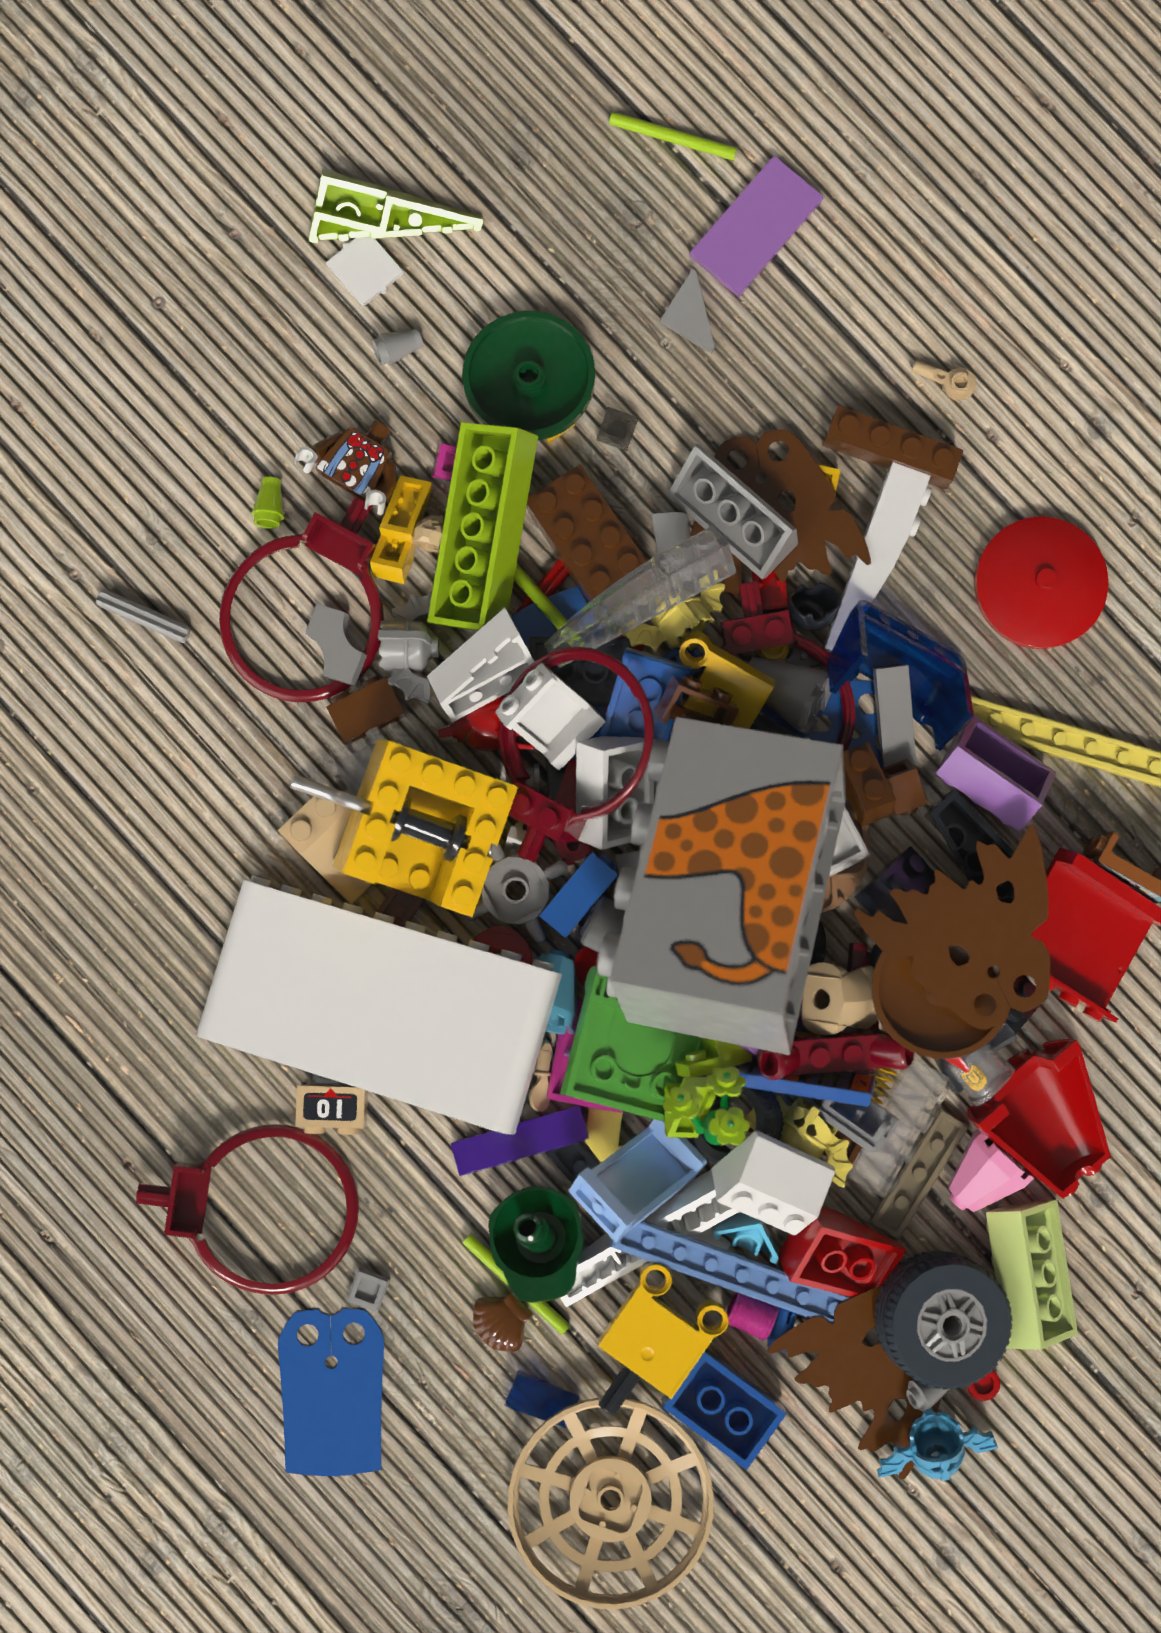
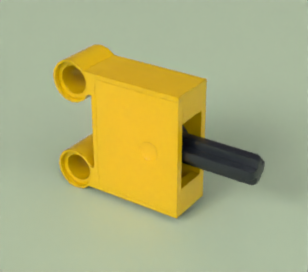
M692 632L685 637L679 651L680 659L684 665L691 666L692 669L705 666L698 678L703 683L702 688L712 692L714 687H718L733 695L732 700L739 708V712L732 727L799 738L796 733L759 713L775 686V679L712 644L710 638L705 633ZM691 643H698L703 646L705 654L700 657H694L689 654L687 646ZM688 695L682 705L711 718L714 717L718 706L692 695Z
M651 1261L642 1266L639 1281L597 1340L599 1348L624 1365L598 1404L603 1411L610 1415L617 1413L640 1378H643L672 1399L713 1338L721 1335L728 1326L726 1311L715 1300H706L697 1307L695 1317L697 1325H694L655 1296L663 1295L669 1290L671 1275L668 1267ZM652 1270H660L665 1274V1279L662 1284L652 1286L646 1282L647 1274ZM716 1310L721 1314V1319L716 1325L708 1326L702 1322V1318L707 1311Z

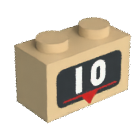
M297 1085L295 1127H304V1133L322 1134L325 1128H338V1134H358V1129H364L367 1126L368 1091L350 1085Z

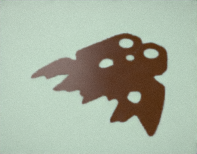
M780 429L763 433L757 443L748 437H738L726 440L720 445L714 458L796 528L798 545L773 570L782 583L786 581L787 572L795 569L798 562L802 563L809 570L818 569L822 574H831L832 569L827 558L825 541L838 546L846 558L849 559L853 555H857L866 565L871 564L867 544L853 517L842 509L829 510L835 501L836 491L806 448L793 433ZM781 441L788 446L789 453L784 460L773 461L769 458L768 448L773 442ZM741 449L747 453L748 462L743 468L733 469L728 465L727 457L732 450ZM760 472L765 473L767 476V480L763 484H759L755 480L756 475ZM792 491L796 499L794 511H787L781 506L778 501L781 492ZM695 521L691 532L697 577L715 568L718 580L725 585L723 592H731L736 598H739V584H742L743 562L734 554L721 556L719 553L720 542ZM697 580L684 582L682 589H689L694 594L699 590Z
M1033 825L1028 827L1011 858H1007L995 844L987 846L984 843L977 842L976 849L984 874V880L980 885L971 880L966 889H962L941 871L935 870V883L929 887L928 895L916 890L908 892L900 889L891 890L890 894L899 905L907 920V924L892 921L880 911H877L873 917L859 909L854 911L857 921L867 935L889 957L902 960L913 956L910 967L912 978L959 1017L978 1029H990L1006 1021L1010 1007L1020 1012H1026L1043 1004L1048 997L1050 987V954L1042 941L1031 936L1033 931L1048 919V888L1043 852L1038 833ZM1005 881H1010L1014 886L1015 898L1012 903L1001 902L997 896V886ZM959 945L969 953V962L957 966L950 958L948 947ZM990 966H996L999 969L1000 973L997 979L988 976L987 970ZM1027 975L1035 981L1036 990L1030 997H1020L1015 993L1013 985L1019 976ZM980 994H989L995 999L996 1009L989 1016H981L974 1010V1000Z
M884 1284L839 1303L834 1311V1324L829 1323L823 1317H811L784 1333L767 1350L770 1354L786 1350L789 1358L804 1352L819 1353L807 1368L794 1378L795 1381L800 1384L810 1383L813 1387L829 1386L828 1395L832 1399L829 1406L830 1413L857 1401H861L863 1411L873 1409L875 1417L858 1446V1450L869 1449L873 1452L889 1442L893 1443V1447H908L912 1424L924 1414L920 1409H915L907 1398L908 1382L914 1379L890 1360L880 1343L871 1347L862 1343L867 1332L876 1326L874 1322L876 1317L874 1315L875 1303L878 1301V1293H881L880 1288ZM903 1399L906 1401L907 1407L903 1417L896 1421L889 1415L888 1408L893 1400ZM941 1399L931 1408L934 1412L938 1411ZM912 1460L907 1462L899 1473L901 1479H905L913 1468L914 1463Z

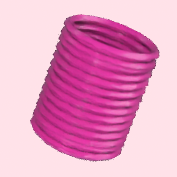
M735 1292L726 1311L728 1325L749 1333V1335L752 1334L755 1338L758 1337V1339L764 1341L774 1326L778 1307Z

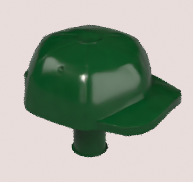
M540 1186L523 1188L506 1197L490 1214L488 1228L494 1262L503 1271L511 1292L517 1299L527 1303H538L565 1297L573 1290L577 1277L578 1258L583 1251L582 1227L578 1208L574 1200L553 1189Z

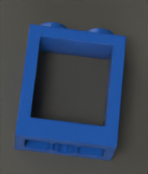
M602 852L598 857L591 853L539 916L566 938L596 903L597 899L617 878L618 874L614 871L617 865Z

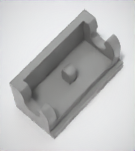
M824 1100L821 1107L818 1108L820 1110L819 1117L870 1153L882 1152L901 1121L873 1100H871L868 1107Z

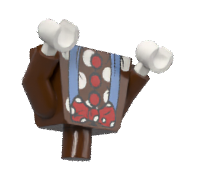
M375 420L365 435L354 428H349L346 432H337L310 448H300L293 461L295 464L301 460L307 462L303 469L305 473H310L314 463H318L316 469L319 475L358 499L365 501L364 509L367 510L370 505H377L378 515L384 513L385 503L396 488V465L392 461L391 452L382 446L391 431L385 425Z

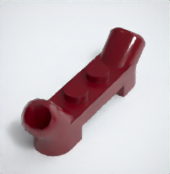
M873 1028L860 1029L859 1033L799 1038L794 1035L790 1055L761 1049L757 1062L762 1076L768 1080L775 1081L791 1075L878 1068L906 1070L913 1063L914 1052L901 1046L884 1030Z

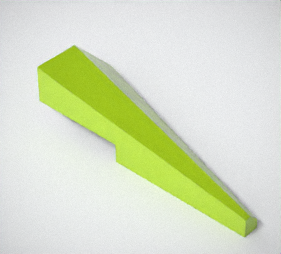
M322 168L308 242L318 243L320 240L332 239L345 241L350 238L369 236L371 239L414 236L429 232L452 233L457 230L470 229L480 231L483 216Z

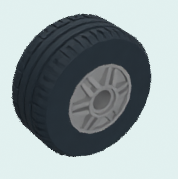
M941 1250L922 1252V1254L918 1253L914 1257L907 1258V1261L901 1262L900 1266H896L894 1271L890 1272V1277L885 1279L884 1285L880 1288L881 1293H878L877 1296L878 1301L875 1303L874 1315L876 1317L874 1322L880 1345L896 1366L919 1383L944 1390L949 1388L953 1390L957 1387L964 1388L965 1386L972 1385L973 1382L977 1383L981 1378H985L987 1373L990 1374L994 1367H997V1362L1002 1360V1355L1007 1350L1006 1346L1010 1343L1009 1338H1011L1012 1334L1010 1330L1013 1326L1011 1321H1013V1318L1010 1315L1012 1311L1009 1306V1299L1006 1298L1007 1294L993 1274L964 1256Z

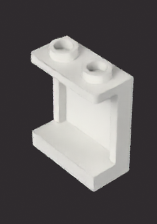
M542 662L536 669L530 671L525 676L522 684L511 695L504 698L500 707L495 711L496 715L508 729H513L538 749L559 771L576 754L577 742L590 739L606 722L590 703Z

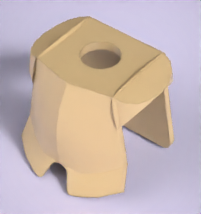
M835 961L812 964L809 967L803 994V1025L809 1031L819 1035L837 1034L846 1027L869 1029L878 1020L871 994V980L874 968L871 965H867L847 972L845 969L837 966Z

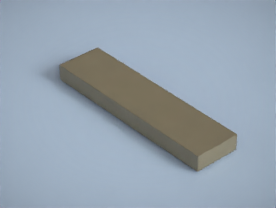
M939 1107L873 1212L869 1222L899 1241L966 1133L969 1125Z

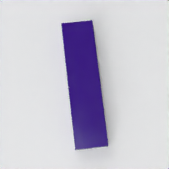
M579 1105L518 1123L516 1133L512 1135L490 1131L453 1142L451 1147L458 1174L462 1177L589 1140L590 1137L582 1108Z

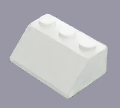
M601 736L577 742L576 813L581 814L583 807L593 806L609 799L624 787L639 763L644 737ZM648 765L641 781L630 797L619 808L608 815L587 820L578 841L601 850L632 842V825L638 804L640 802L654 804V781L648 779Z
M757 1130L712 1167L717 1202L793 1235H797L818 1218L835 1173L833 1165Z

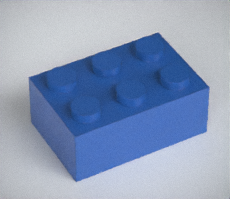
M706 1349L673 1398L671 1399L664 1394L661 1399L662 1406L666 1411L745 1470L749 1468L787 1415L783 1404L709 1349Z

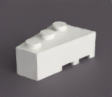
M504 608L427 677L441 706L453 723L508 693L523 671L535 661L506 608Z

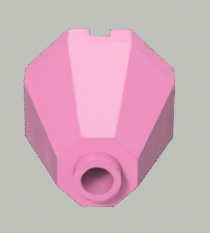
M977 1129L973 1133L948 1185L949 1190L952 1192L949 1198L959 1209L964 1211L968 1208L975 1212L1025 1188L1034 1179V1175L1027 1169H1022L1014 1158Z

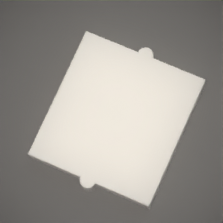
M370 236L355 238L349 244L344 243L343 249L325 263L362 307L366 306L380 293L385 294L387 292L386 288L404 274L403 270L375 238L371 239Z

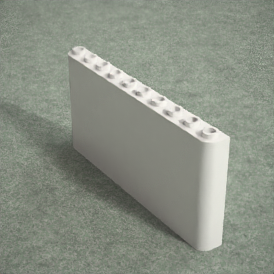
M253 875L250 881L243 880L196 1036L493 1131L510 1135L516 1133L562 976L560 973L553 972L554 964L534 959L533 965L520 962L522 955L502 949L499 956L488 952L490 945L473 940L469 941L468 946L456 943L458 936L439 930L436 937L425 934V926L406 921L405 927L393 924L395 917L375 912L373 918L362 915L364 908L344 903L342 909L331 906V898L314 893L311 899L300 897L302 891L300 889L283 884L281 890L270 888V880Z

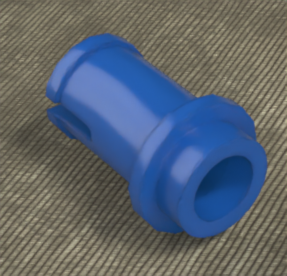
M778 1307L776 1321L770 1335L767 1337L768 1347L784 1333L794 1328L796 1317L798 1316L797 1313Z

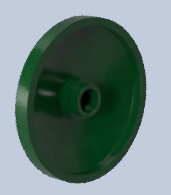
M519 311L492 321L473 339L464 358L462 371L463 386L470 408L484 425L519 428L537 435L538 440H543L564 432L584 414L594 392L595 365L593 355L586 340L571 324L545 312Z

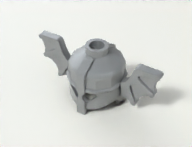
M432 592L421 597L410 595L409 601L405 606L392 609L395 621H381L380 628L382 629L378 630V640L382 642L379 648V655L382 657L378 662L379 667L384 668V671L392 672L391 677L388 679V684L400 688L406 700L415 698L425 703L430 702V682L428 679L413 673L423 672L432 657H439V637H432L423 622L417 621L428 617Z

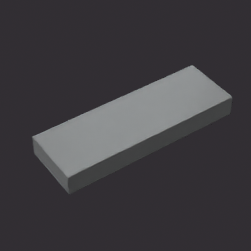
M901 664L873 668L881 767H886L908 759L912 764H916L909 666Z

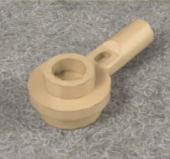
M916 359L911 371L942 384V391H945L947 396L953 400H966L976 389L975 376L966 368L959 367L946 372Z

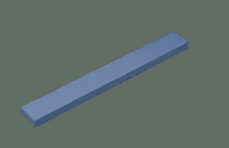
M645 1220L640 1222L617 1242L612 1238L609 1242L610 1247L808 1318L815 1316L823 1317L831 1324H834L836 1306L852 1298L790 1282L785 1271Z

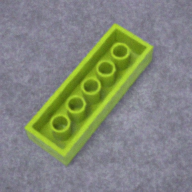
M461 422L427 622L479 631L502 609L506 608L507 612L509 611L538 442L537 435L519 428Z

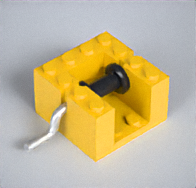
M377 739L357 796L294 775L290 785L292 789L352 809L332 865L333 868L343 874L373 884L377 882L427 899L440 907L473 917L493 858L488 856L491 853L493 844L498 846L518 789L517 786L403 745Z

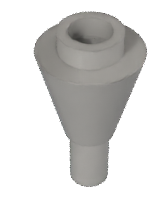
M911 1380L908 1382L906 1394L910 1404L915 1409H920L924 1412V1410L931 1409L950 1388L948 1390L942 1388L935 1389L916 1380Z

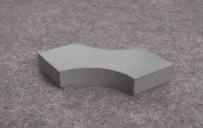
M316 603L305 635L315 640L322 649L324 656L322 675L355 686L367 655L358 651L350 641L348 634L350 615Z

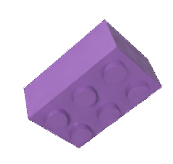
M973 715L951 742L935 774L940 776L947 785L957 788L970 797L976 805L983 806L996 815L1002 823L1012 826L1020 832L1043 805L1056 771Z

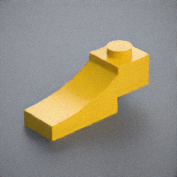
M400 475L379 527L381 536L370 561L373 577L405 584L415 558L416 546L411 542L416 523L424 517L433 491L432 482Z

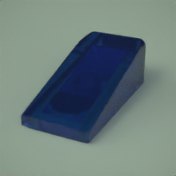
M517 1370L504 1406L546 1421L563 1408L578 1403L580 1395ZM564 1420L556 1424L568 1428Z

